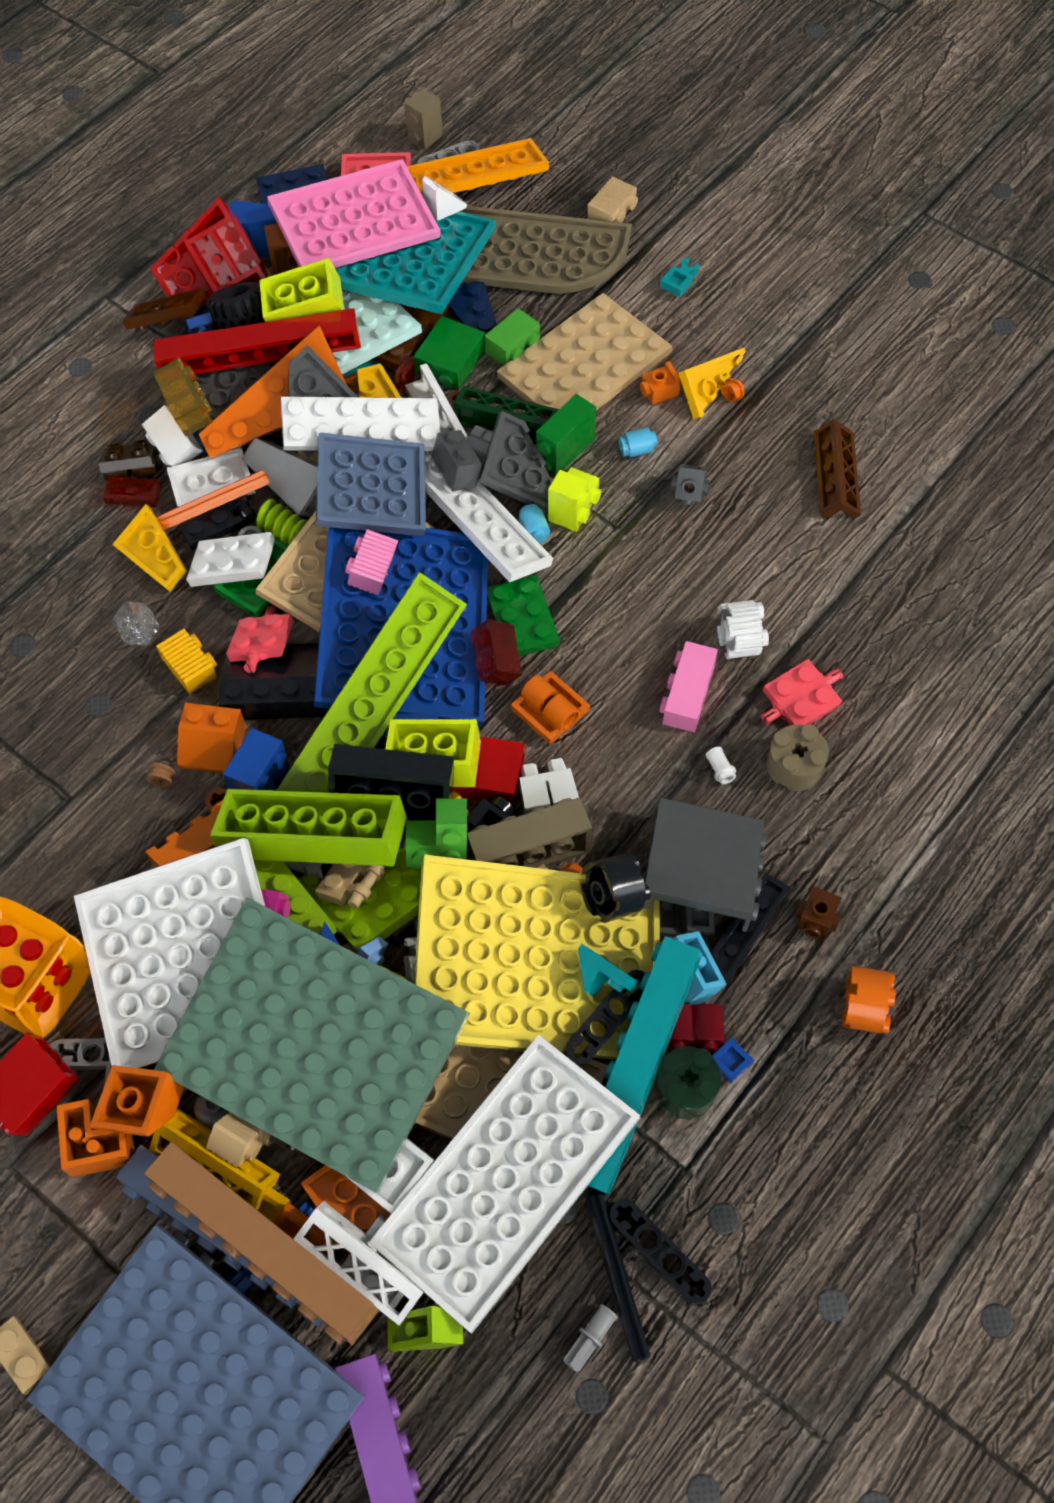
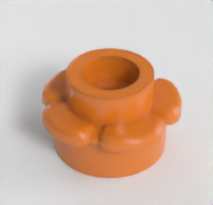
M732 378L726 379L725 384L721 387L722 396L731 403L744 397L742 382Z

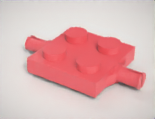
M267 606L262 617L240 619L226 653L229 661H246L244 670L248 673H251V671L254 673L259 661L267 658L282 657L294 623L291 614L279 615L274 606Z
M809 659L795 666L764 686L762 691L770 699L773 708L761 715L762 721L765 720L764 723L768 725L780 717L788 722L789 725L812 724L841 705L842 700L833 690L831 684L843 678L842 672L835 668L824 676Z

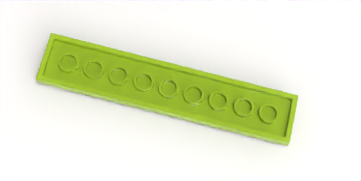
M419 572L276 791L329 793L328 766L334 744L369 748L376 746L389 726L390 719L394 718L467 604Z

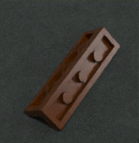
M832 419L814 431L820 514L829 518L842 510L851 517L857 518L861 516L854 432L835 419Z

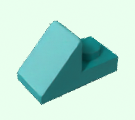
M581 943L578 951L583 986L586 993L595 997L605 982L620 993L623 988L634 993L640 984L639 981Z

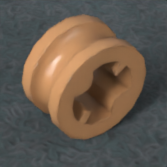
M161 763L150 765L149 771L151 773L147 775L146 780L154 786L170 787L172 785L171 778L174 777L175 770Z

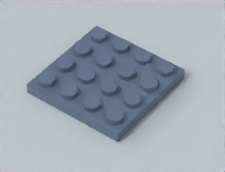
M319 432L316 526L363 531L369 529L374 532L424 536L426 531L424 444Z

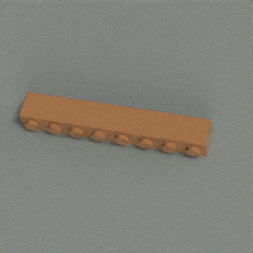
M170 1142L144 1173L152 1182L148 1186L149 1189L161 1199H164L167 1195L175 1201L172 1207L184 1218L188 1219L192 1215L199 1220L200 1223L196 1227L211 1240L215 1235L224 1241L221 1247L234 1259L237 1260L241 1255L250 1263L246 1268L261 1281L265 1276L270 1278L275 1283L272 1289L284 1300L288 1301L292 1296L301 1304L297 1310L307 1319L314 1323L319 1318L327 1325L324 1332L338 1344L344 1339L350 1345H353L377 1314L378 1309L374 1303L174 1143Z

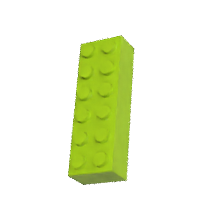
M227 789L210 836L215 847L242 838L248 839L253 860L394 867L407 817L400 795Z

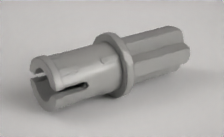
M601 1304L584 1329H579L581 1334L565 1355L564 1363L573 1371L579 1372L596 1347L601 1348V1340L612 1324L618 1319V1316L608 1307Z

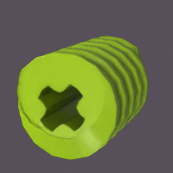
M272 498L268 499L261 506L256 519L258 529L263 532H271L275 539L287 546L291 544L307 523V520L301 519L297 514H293L290 509H285L282 504H277L276 500Z

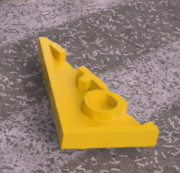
M745 348L678 372L693 419L703 417L705 414L703 410L708 403L714 401L717 397V392L725 384V380L730 378V371L734 366L739 365L743 359V355L746 352Z

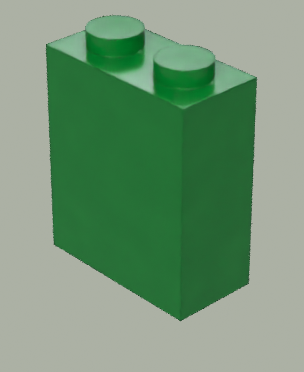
M441 316L413 356L415 374L421 376L420 365L427 363L438 383L459 390L485 352V332Z
M575 394L536 431V445L546 462L544 466L547 472L555 477L559 470L563 471L595 440L596 406L578 394Z

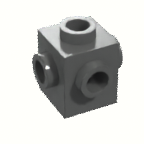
M680 464L678 476L673 475L671 491H676L675 499H680L681 504L695 505V502H701L702 495L707 496L710 480H705L706 467ZM686 483H692L694 488H688Z

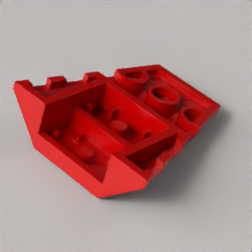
M220 197L150 268L166 296L203 288L206 299L201 306L206 305V300L209 296L224 287L242 282H260L259 280L268 277L264 263L239 219Z

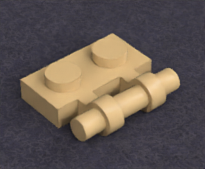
M333 864L315 892L318 898L341 906L350 897L347 902L348 905L357 909L362 901L368 899L371 894V887L376 880L379 881L382 878L386 866Z

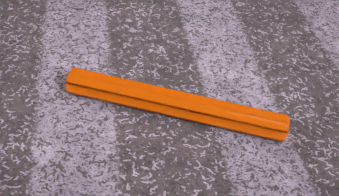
M260 470L163 513L156 518L163 530H167L268 485V476L264 470Z

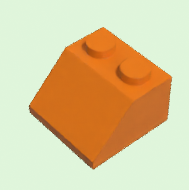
M185 703L178 726V768L223 774L242 744L246 724L241 710Z
M112 1065L90 1127L92 1129L148 1137L175 1116L184 1086L173 1081V1076L165 1071Z

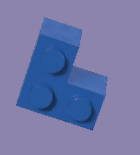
M252 728L223 773L227 788L245 790L271 789L276 791L290 769L283 741Z

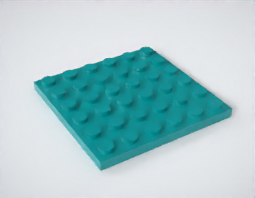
M456 212L438 221L435 219L441 230L440 238L335 268L340 276L342 290L442 314L496 229V220L464 212Z

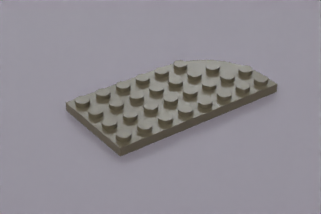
M467 206L459 212L496 220V229L462 283L484 282L485 286L557 294L577 292L591 288L608 279L623 263L629 248L632 224Z

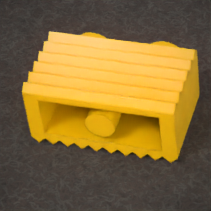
M183 628L156 645L161 659L189 694H193L194 691L207 685V683L216 680L217 675L214 667L217 666V663L209 652L204 654L201 651L202 644L194 633L189 636L188 632Z

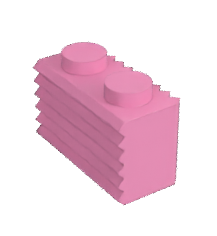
M369 529L366 530L364 538L358 536L354 547V552L357 553L356 558L350 557L345 573L349 574L347 584L349 586L353 585L354 588L358 587L360 590L363 589L364 591H369V593L379 595L398 540Z

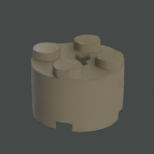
M810 724L790 725L777 731L771 742L767 758V771L771 779L777 784L780 783L786 786V789L791 791H804L812 788L821 778L828 760L829 748L825 738L814 725Z

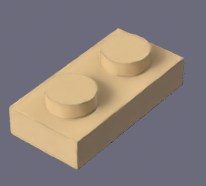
M13 1316L0 1327V1362L22 1394L27 1395L39 1384L51 1365L17 1317Z

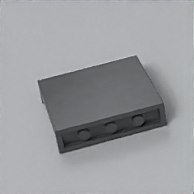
M660 798L644 876V883L648 885L651 897L649 901L645 902L643 909L651 910L654 899L743 919L742 931L746 932L750 921H756L759 911V903L755 902V896L759 897L762 879L757 877L758 873H762L765 856L760 855V851H764L767 841V833H763L764 820Z

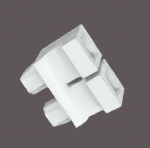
M562 758L552 759L547 762L549 772L538 774L536 764L531 763L521 766V777H519L524 815L534 808H547L556 805L557 802L566 798H579L571 768H566Z

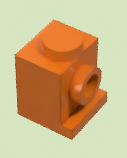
M668 361L664 367L642 374L640 390L642 395L648 397L651 404L654 405L679 396L681 380L671 362Z

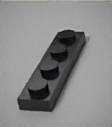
M766 872L761 878L762 886L759 897L755 896V902L759 903L756 921L751 920L745 932L742 931L743 919L735 917L711 952L727 985L791 890V887Z

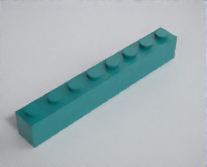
M666 936L663 943H657L654 948L651 960L655 961L651 973L646 972L640 985V990H643L639 1002L634 1001L630 1009L628 1019L632 1020L627 1032L622 1031L616 1047L620 1050L616 1062L611 1060L605 1073V1079L608 1080L605 1088L640 1116L703 956L701 949ZM638 1122L588 1186L606 1194H611Z

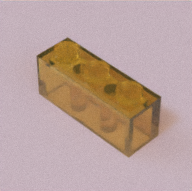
M178 358L153 371L169 409L185 437L213 423L208 413L212 411V408L205 396L201 398L205 393L199 382H194L197 377L190 365L185 367L182 360Z

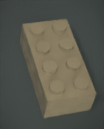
M566 798L557 802L556 805L547 808L537 807L529 811L528 814L519 817L509 816L497 824L475 827L471 832L467 833L469 858L474 861L538 868L542 864L547 867L590 853L592 826L581 798Z

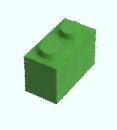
M519 308L516 309L484 336L485 353L503 366L511 360L514 361L524 350L540 339V323Z

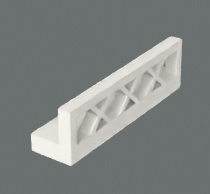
M427 363L420 365L421 379L405 385L409 398H437L440 432L461 430L467 439V434Z
M323 1201L313 1211L294 1237V1240L374 1303L377 1309L400 1325L424 1291L369 1243L372 1238ZM313 1224L325 1232L326 1245L314 1246L304 1238ZM332 1238L338 1243L332 1244ZM333 1249H347L352 1255L353 1265L345 1267L338 1265L334 1259ZM327 1250L328 1256L322 1251ZM358 1259L361 1260L364 1264L359 1265ZM372 1269L379 1277L380 1287L367 1288L361 1283L360 1271ZM385 1280L391 1285L386 1286ZM399 1290L410 1299L400 1313L388 1304L387 1292ZM375 1293H381V1298Z

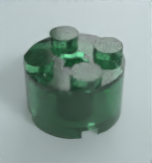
M690 1046L672 1050L663 1057L658 1068L655 1092L659 1103L664 1109L666 1108L678 1118L694 1119L704 1115L717 1099L721 1087L720 1068L708 1050ZM683 1079H689L690 1082H694L693 1086L688 1087L687 1082H683Z

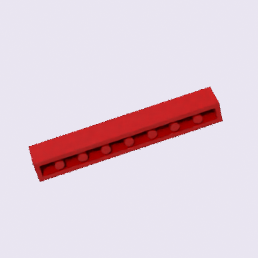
M355 308L154 340V362L161 380L277 362L285 357L319 325L332 353L361 348Z

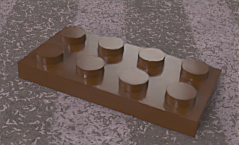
M400 304L421 324L422 333L371 360L398 372L403 366L406 368L441 316L446 317L450 312L449 304L442 314Z

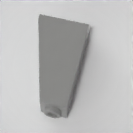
M254 438L242 459L255 473L260 470L266 472L269 479L268 486L297 515L311 517L316 511L317 462L291 450H284L283 446L272 441Z

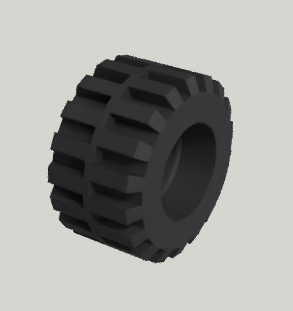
M260 282L233 284L214 292L206 300L208 312H210L213 320L214 330L265 322L262 313Z

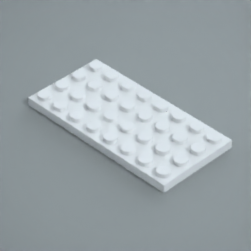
M538 1035L376 1232L369 1243L472 1334L641 1117Z

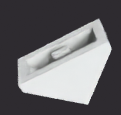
M424 176L422 179L423 198L437 221L467 207V204L456 194Z

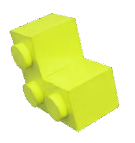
M572 467L568 473L559 470L548 489V521L577 532L581 523L585 524L587 522L592 504L596 505L600 499L599 478Z

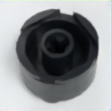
M619 854L588 863L584 866L581 875L586 874V883L581 884L582 896L589 912L593 916L599 915L602 918L600 922L607 923L637 914L643 909L645 902L650 900L651 892L648 885L644 883L636 856Z

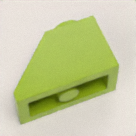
M429 1306L411 1310L400 1325L387 1316L389 1352L443 1349L463 1345V1326L442 1307Z

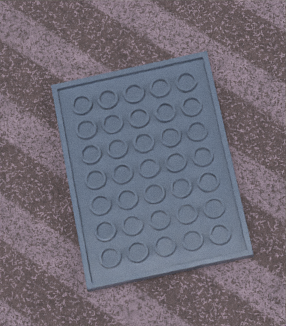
M155 1225L27 1400L141 1503H292L366 1395L163 1227Z

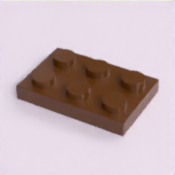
M203 288L138 303L135 304L122 321L126 330L135 328L136 331L148 328L149 324L153 323L165 325L170 323L172 319L179 317L181 320L190 319L195 316L196 311L206 299Z

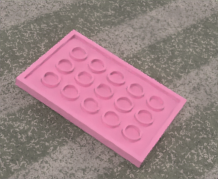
M403 159L267 196L268 205L299 267L330 258L334 267L337 268L440 238L441 230Z

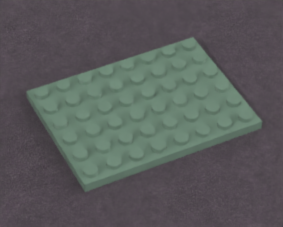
M247 897L154 1070L168 1072L173 1076V1081L371 1191L379 1193L470 1013Z

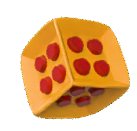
M0 897V1021L24 1034L30 1033L44 1038L64 1016L90 975L86 949L76 937L69 934L55 922L22 904Z

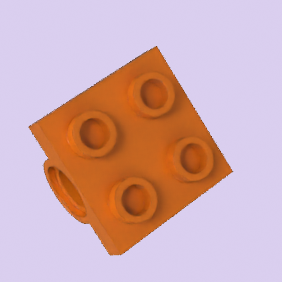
M550 671L544 677L540 675L532 677L523 687L521 696L511 704V710L551 745L590 711V704L556 674Z

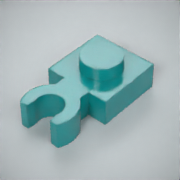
M684 258L681 262V268L673 266L660 280V287L681 297L693 284L694 276L699 272V263H696L693 267H688L689 258Z

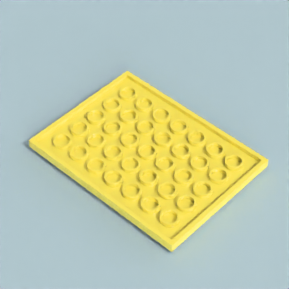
M424 854L421 868L414 984L470 1013L454 1045L526 1051L535 1038L540 1035L562 1053L565 1043L613 989V987L605 982L595 997L585 992L578 951L581 943L625 973L636 969L642 970L645 973H651L655 961L651 960L656 944L660 943V900L654 899L651 910L642 909L637 914L602 923L600 922L602 918L599 915L593 916L589 912L582 896L581 884L586 883V874L581 875L582 873ZM629 990L625 992L628 996L632 993ZM618 999L610 1000V1010L616 1015L623 1014L624 1006L622 1002ZM627 1017L593 1058L616 1060L620 1052L616 1048L619 1037L623 1030L628 1031L632 1020ZM599 1021L591 1022V1033L596 1037H603L605 1034L603 1024ZM584 1040L578 1047H573L575 1049L573 1056H582V1051L590 1043Z

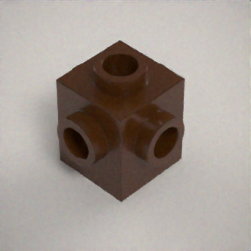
M813 886L808 900L801 899L795 916L799 917L800 921L797 928L809 937L826 939L829 930L835 932L841 915L836 912L842 897Z

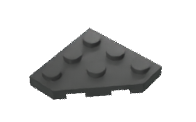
M308 345L288 364L289 397L359 398ZM316 450L301 451L309 458Z
M501 411L498 414L477 482L527 505L535 504L543 512L548 513V489L554 478H550L544 466L546 462L537 445L534 446L528 434L530 430L526 422Z

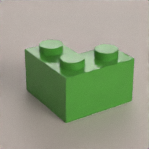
M467 798L436 799V820L406 821V868H422L424 854L467 860Z

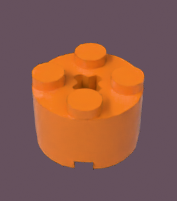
M851 966L845 989L844 999L846 1000L845 1009H843L842 1027L879 1034L889 1033L891 1016L888 1015L889 1007H894L896 988H893L895 973Z

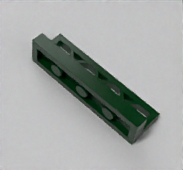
M466 386L462 387L453 403V411L460 424L464 427L474 429L477 425L493 432L498 414L501 411L525 421L530 430L528 434L533 444H536V431L548 421L538 416L546 415L551 418L559 410ZM468 396L476 398L477 400H465V397ZM497 403L501 406L494 407L490 406L489 404ZM521 409L525 412L518 413L514 412L513 410Z

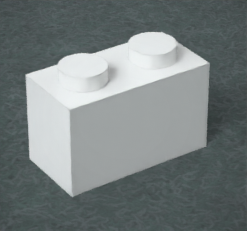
M166 405L142 424L147 432L145 434L146 438L153 446L158 448L160 451L159 457L167 466H176L190 462L203 451L178 412Z

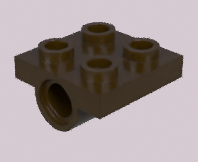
M148 440L134 441L133 445L123 446L122 443L110 444L107 448H104L98 462L100 473H103L106 481L130 478V469H132L134 477L158 474L157 448L148 443Z

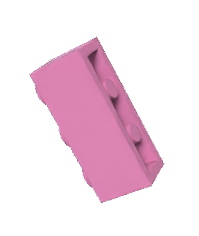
M686 641L683 651H677L674 666L678 668L676 674L671 673L669 676L667 689L671 691L669 697L663 696L659 711L664 714L663 725L695 733L716 664L718 649Z

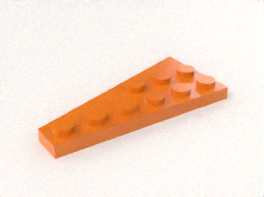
M320 325L199 433L210 459L252 442L254 438H262L282 429L280 401L281 397H289L288 364L307 345L346 384Z

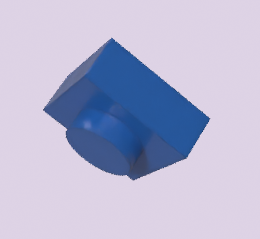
M732 1037L709 1058V1063L730 1084L754 1062V1059Z

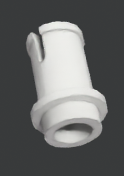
M714 747L706 753V758L716 773L714 776L716 781L724 785L736 778V768L730 765L721 747Z

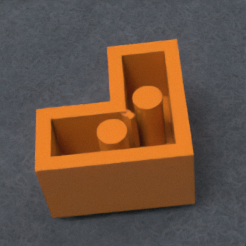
M90 1099L57 1105L61 1169L71 1178L124 1167L135 1153L133 1134L98 1130L90 1127L96 1110V1106Z

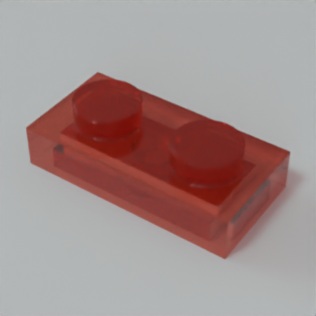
M108 477L103 499L105 504L144 507L147 504L149 507H157L161 484L159 480Z

